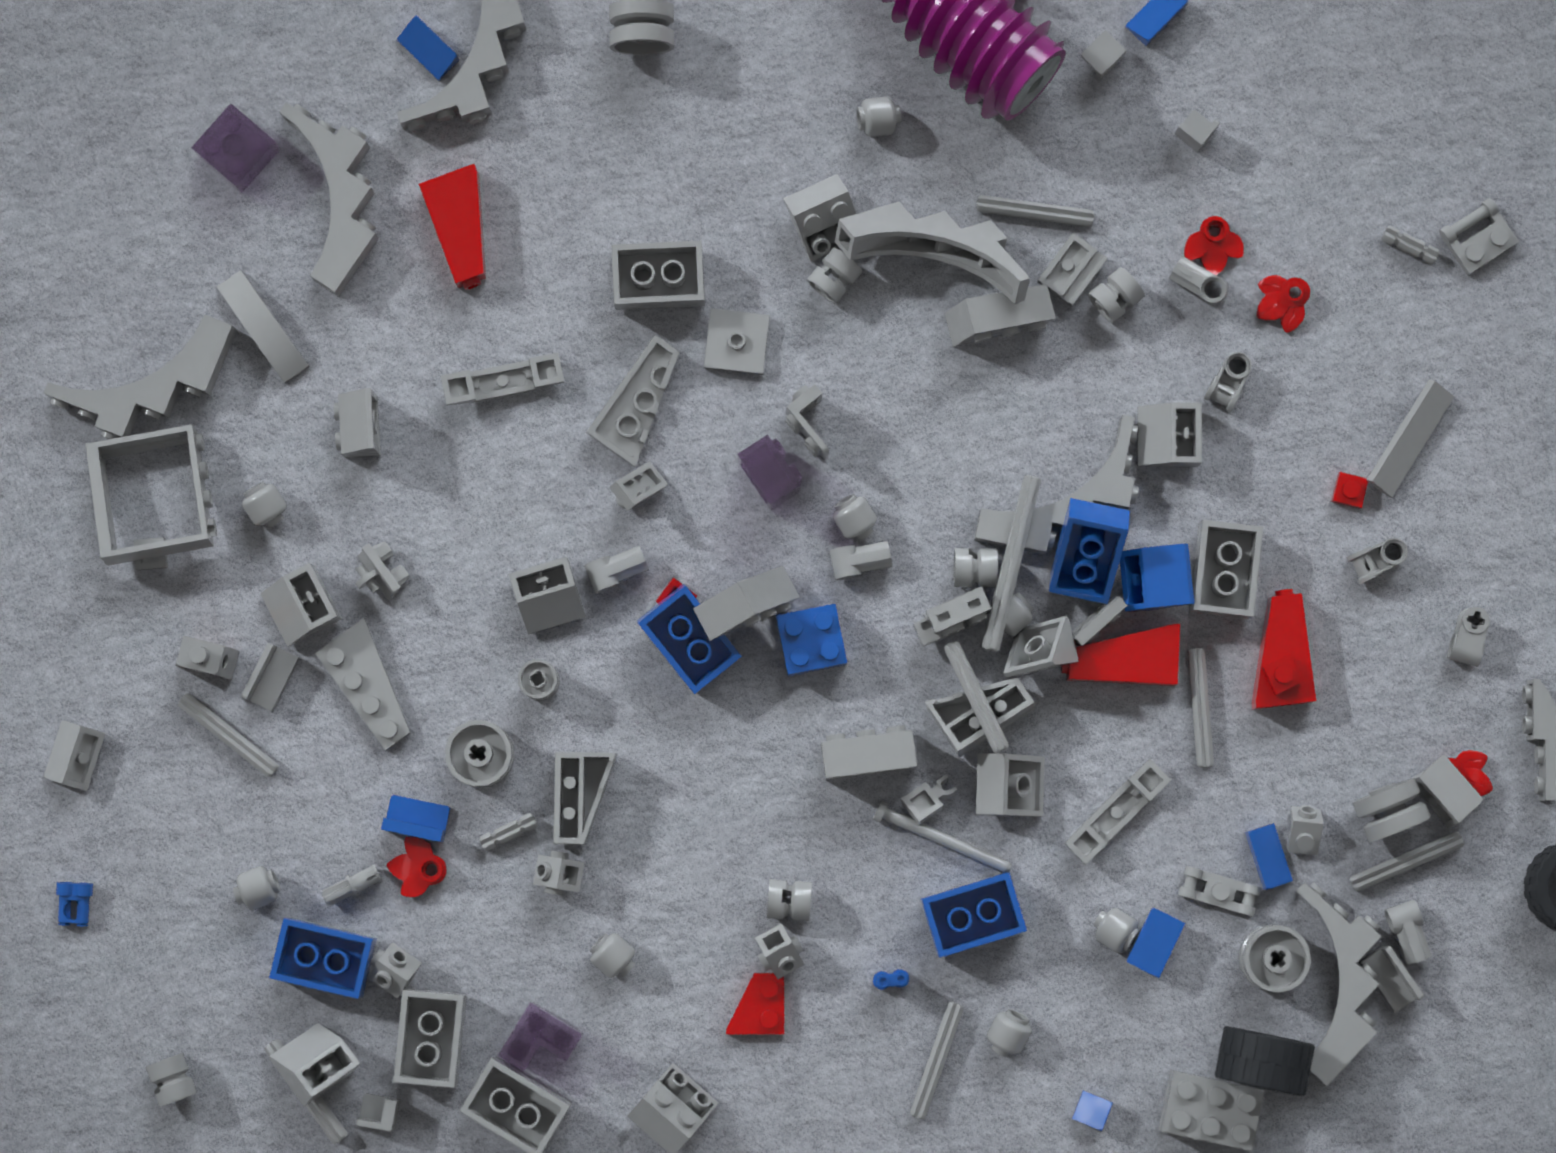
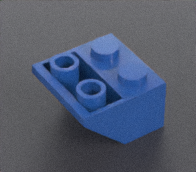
M1188 543L1144 547L1122 552L1120 570L1124 602L1128 605L1125 608V612L1153 611L1195 604Z

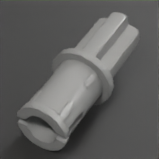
M373 864L371 867L351 877L349 874L346 875L347 879L324 889L321 893L327 906H333L353 895L358 897L359 892L383 881Z

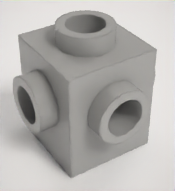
M551 850V856L538 854L533 885L544 886V893L561 896L563 890L579 892L585 862L569 860V853Z
M782 923L755 938L763 952L758 955L766 972L772 969L777 979L804 965L799 953L804 951L795 935L792 937L788 936Z
M392 942L385 952L379 949L370 962L373 969L368 978L398 999L402 994V990L406 989L413 980L422 962Z

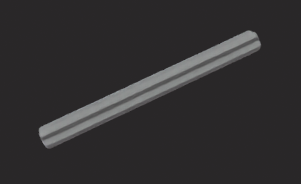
M1025 475L1023 477L991 606L992 609L990 610L982 648L989 651L998 652L1000 649L1041 484V479L1035 476Z

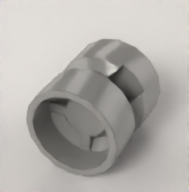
M833 247L822 260L824 266L816 267L807 278V282L828 301L837 304L847 292L845 286L847 284L852 285L863 271L853 260H849L842 251ZM830 274L837 278L835 282L829 277Z
M1122 267L1118 268L1107 278V284L1100 283L1088 293V297L1095 308L1112 324L1125 314L1126 306L1133 307L1145 297L1144 291L1138 282Z
M954 548V587H971L973 583H977L979 587L997 586V549L980 548L977 553H974L971 548Z
M534 659L521 667L518 674V684L520 689L529 698L544 701L551 698L557 692L560 686V677L557 670L549 662Z
M770 879L767 918L784 919L787 915H790L793 920L810 921L812 882L795 881L793 885H789L786 880ZM791 896V904L782 903V897Z
M183 1053L145 1067L150 1082L157 1084L154 1093L159 1107L197 1093L192 1077L186 1076L189 1068Z

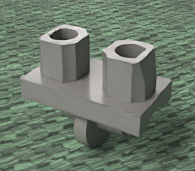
M385 541L373 547L369 543L361 549L362 552L357 556L362 565L356 568V571L361 576L356 585L359 589L368 586L372 593L381 589L389 600L396 596L401 586L410 576L402 565H398L391 571L385 566L384 562L393 556L392 550Z

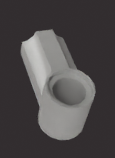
M1181 256L1169 279L1210 303L1224 301L1229 293V286L1223 278L1214 275L1184 256ZM1213 281L1219 282L1222 286V293L1217 298H1210L1206 291L1208 284Z
M888 541L860 547L850 545L830 550L835 580L849 579L860 576L864 572L892 567Z
M640 546L612 557H601L584 565L595 594L614 588L623 580L649 571Z
M1411 900L1385 909L1388 926L1392 934L1396 935L1405 964L1421 962L1432 957L1422 929L1423 918L1416 901Z

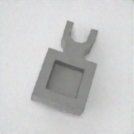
M947 775L941 777L932 789L925 782L901 798V803L918 825H921L943 810L944 805L940 800L950 799L957 794L958 789L956 787L949 791L942 789L941 786L948 782Z

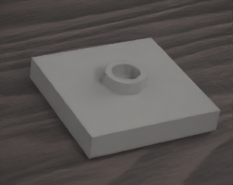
M710 308L704 369L763 375L770 315Z

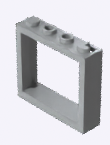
M192 424L85 444L100 558L107 566L214 546L213 536H217V527L214 518L210 519L209 508L213 507L211 491L206 490L205 479H209V471L206 461L202 462L201 451H205V443L202 433L198 434ZM188 444L201 534L117 549L105 459Z

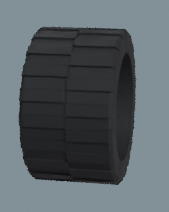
M1550 845L1533 858L1534 860L1526 870L1527 874L1524 877L1523 884H1525V899H1527L1530 911L1536 916L1535 918L1547 925L1546 927L1556 930V907L1553 905L1548 891L1549 878L1556 866V845Z
M1225 1026L1223 1028L1215 1077L1261 1089L1305 1096L1315 1046L1307 1042Z

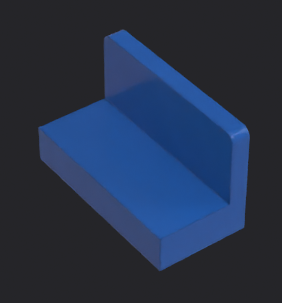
M392 795L387 817L383 818L381 830L443 842L450 807Z
M1151 908L1127 957V963L1159 978L1185 923L1156 908Z

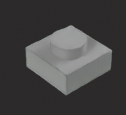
M166 538L134 540V546L165 541ZM167 555L135 561L136 570L168 568Z

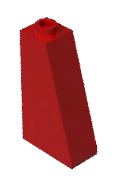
M474 163L419 184L455 284L458 289L464 287L465 290L481 285L480 280L486 279L480 179Z
M1293 589L1275 591V596L1267 599L1251 703L1252 710L1316 701L1302 593L1294 594ZM1291 654L1304 682L1274 695L1262 667Z
M1172 624L1076 647L1079 662L1061 666V673L1066 674V681L1176 686L1178 685L1180 624Z

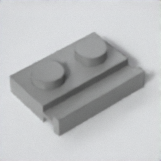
M1072 233L1038 278L1037 282L1041 285L1047 284L1050 292L1063 299L1072 307L1107 261L1108 257L1103 256L1093 246L1075 233Z
M1111 596L1108 604H1102L1072 631L1075 645L1083 646L1084 644H1090L1099 636V631L1106 624L1108 626L1111 625L1122 615L1121 611L1128 605L1120 596Z

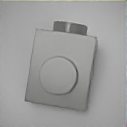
M1310 805L1291 806V825L1287 841V852L1318 855L1324 825L1321 810Z

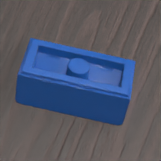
M1150 0L1125 27L1147 46L1187 6L1189 0Z
M417 15L411 19L397 38V41L438 81L460 61L458 55Z
M1272 823L1245 832L1263 890L1293 881L1275 824Z

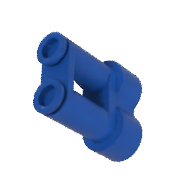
M57 882L56 895H59L58 922H60L58 925L69 926L70 923H78L76 926H88L89 898L93 896V883ZM71 900H77L76 919H71Z
M897 969L890 974L879 971L873 976V984L880 990L893 986L902 988L909 982L908 973L902 969Z

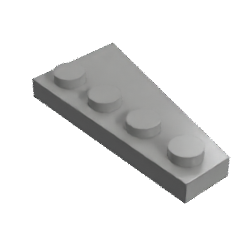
M657 335L653 336L586 431L588 435L633 467H636L662 395L680 353Z
M365 618L358 621L315 653L386 751L411 733Z

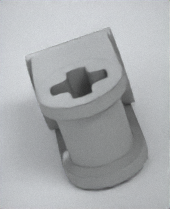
M1241 352L1230 354L1222 363L1217 375L1213 378L1204 399L1207 401L1212 399L1226 406V410L1231 412L1251 371L1252 364L1250 358ZM1236 359L1243 363L1244 371L1242 374L1237 375L1230 371L1229 363L1231 360Z
M1391 538L1373 547L1369 546L1346 558L1348 562H1352L1359 576L1357 581L1360 585L1383 574L1384 571L1401 564L1408 555V549L1404 541L1398 538ZM1387 545H1395L1399 549L1400 555L1397 560L1393 561L1387 558L1385 554Z
M1472 607L1460 612L1449 644L1447 659L1476 667L1479 666L1490 622L1489 615L1484 609ZM1475 614V619L1480 620L1479 625L1471 628L1472 623L1467 621V618Z

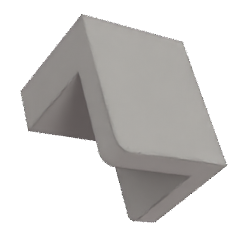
M1105 30L1082 52L1081 58L1097 72L1095 78L1100 81L1124 58L1127 50Z
M1194 109L1187 119L1179 125L1174 135L1198 153L1216 131L1220 123L1216 119L1211 123Z
M369 1093L364 1094L360 1116L356 1119V1125L392 1132L395 1130L400 1099Z

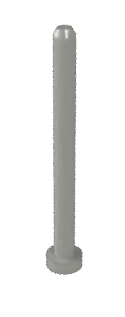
M880 801L873 820L880 822L884 819L1003 873L1009 872L1011 868L1009 861L923 823L918 825L914 819L887 808L888 803Z

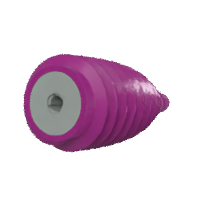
M882 0L884 3L894 1L895 4L892 9V20L894 23L907 21L904 32L905 39L910 42L921 39L919 56L921 58H930L936 55L934 61L935 73L945 74L951 71L949 79L951 89L957 90L967 86L965 93L967 104H976L984 100L981 108V115L984 119H991L1001 115L1005 120L1009 121L1021 114L1048 86L1061 67L1066 55V51L1063 49L1064 41L1056 43L1047 36L1051 21H1046L1037 27L1030 22L1034 13V7L1018 13L1013 9L1016 0Z

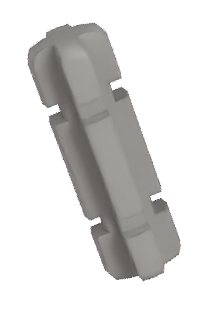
M1388 226L1382 235L1383 242L1391 246L1395 244L1397 249L1415 258L1421 257V261L1429 265L1436 261L1439 255L1437 248L1431 245L1427 247L1425 242L1405 232L1401 234L1399 233L1400 230L1393 226Z
M528 813L520 817L519 821L514 820L495 829L492 834L489 832L481 836L479 839L483 849L490 851L496 848L499 843L502 845L523 835L524 831L529 832L537 828L538 825L532 813Z

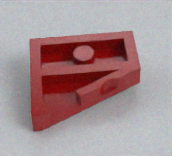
M774 973L753 974L726 1028V1035L784 1034V976L777 979Z

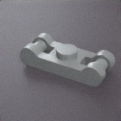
M1185 867L1184 875H1186L1184 886H1180L1178 895L1254 917L1256 908L1253 906L1256 896H1260L1261 887L1194 867ZM1198 879L1206 881L1203 892L1195 890ZM1236 890L1244 892L1242 904L1233 902Z

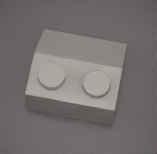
M371 388L338 394L339 403H334L335 421H340V432L335 433L336 449L341 450V454L345 458L381 456L378 396Z
M978 754L976 814L1043 817L1045 757L1018 754Z

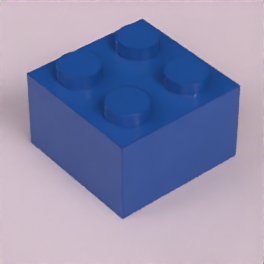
M836 604L776 615L788 677L847 665Z

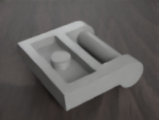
M1491 198L1483 201L1481 207L1452 226L1446 225L1439 230L1442 239L1467 276L1519 242ZM1484 218H1489L1492 222L1490 226L1462 244L1459 243L1456 236Z

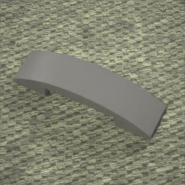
M242 270L217 286L237 318L285 384L310 367Z
M558 352L532 357L527 361L440 376L446 406L497 399L564 383Z
M1149 759L1064 844L1087 865L1171 779Z

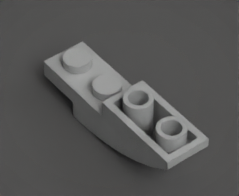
M1530 679L1527 680V686L1524 685L1522 689V700L1524 704H1527V716H1523L1522 730L1524 734H1527V741H1539V746H1536L1534 751L1535 764H1539V776L1535 777L1534 790L1535 794L1539 795V801H1556V705L1541 680Z

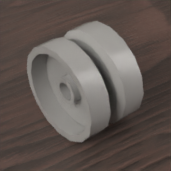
M619 0L609 5L610 24L616 26L609 32L610 50L627 55H655L674 49V30L667 27L674 22V5L665 0Z
M484 720L468 721L458 726L449 736L445 747L446 764L452 775L462 783L478 788L491 787L501 782L511 771L515 759L514 745L509 735L498 725ZM478 749L486 751L483 753L486 756L485 759L480 760L476 758L475 753Z
M1415 778L1399 783H1390L1369 792V795L1352 803L1357 816L1360 818H1367L1375 814L1379 816L1366 823L1363 827L1368 842L1377 841L1431 818L1426 803L1417 802L1408 806L1405 805V802L1416 798L1421 792Z
M1273 924L1260 926L1248 933L1241 943L1238 955L1240 970L1247 981L1258 989L1276 993L1290 991L1300 985L1309 973L1311 964L1310 949L1302 935L1292 928ZM1272 952L1278 955V961L1275 964L1270 963L1273 959L1270 955Z

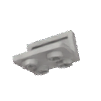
M815 384L811 388L805 385L792 396L793 402L786 408L787 420L785 421L796 435L801 432L806 438L804 445L815 458L820 455L824 460L828 457L830 450L803 418V415L821 402L823 393Z

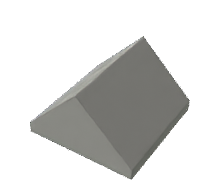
M1063 616L1029 625L1014 637L1003 675L1005 677L1026 675L1079 662L1068 617Z

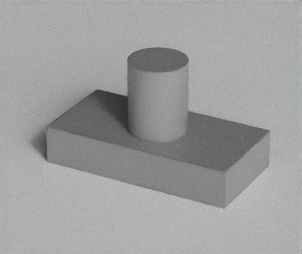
M649 461L617 480L609 488L616 496L618 505L629 511L661 492L668 483Z

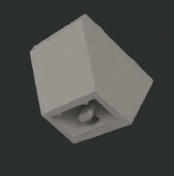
M838 174L783 198L792 223L811 262L826 256L833 247L840 249L835 243L838 221L841 218L855 215L856 211L850 194Z
M1171 402L1138 406V467H1198L1202 463V403Z
M567 556L509 574L528 635L586 617Z
M311 563L283 576L260 593L287 647L342 619L315 566Z
M319 1023L269 1056L270 1061L304 1107L350 1076L361 1064L342 1038Z
M672 1063L627 1117L668 1153H677L719 1102Z

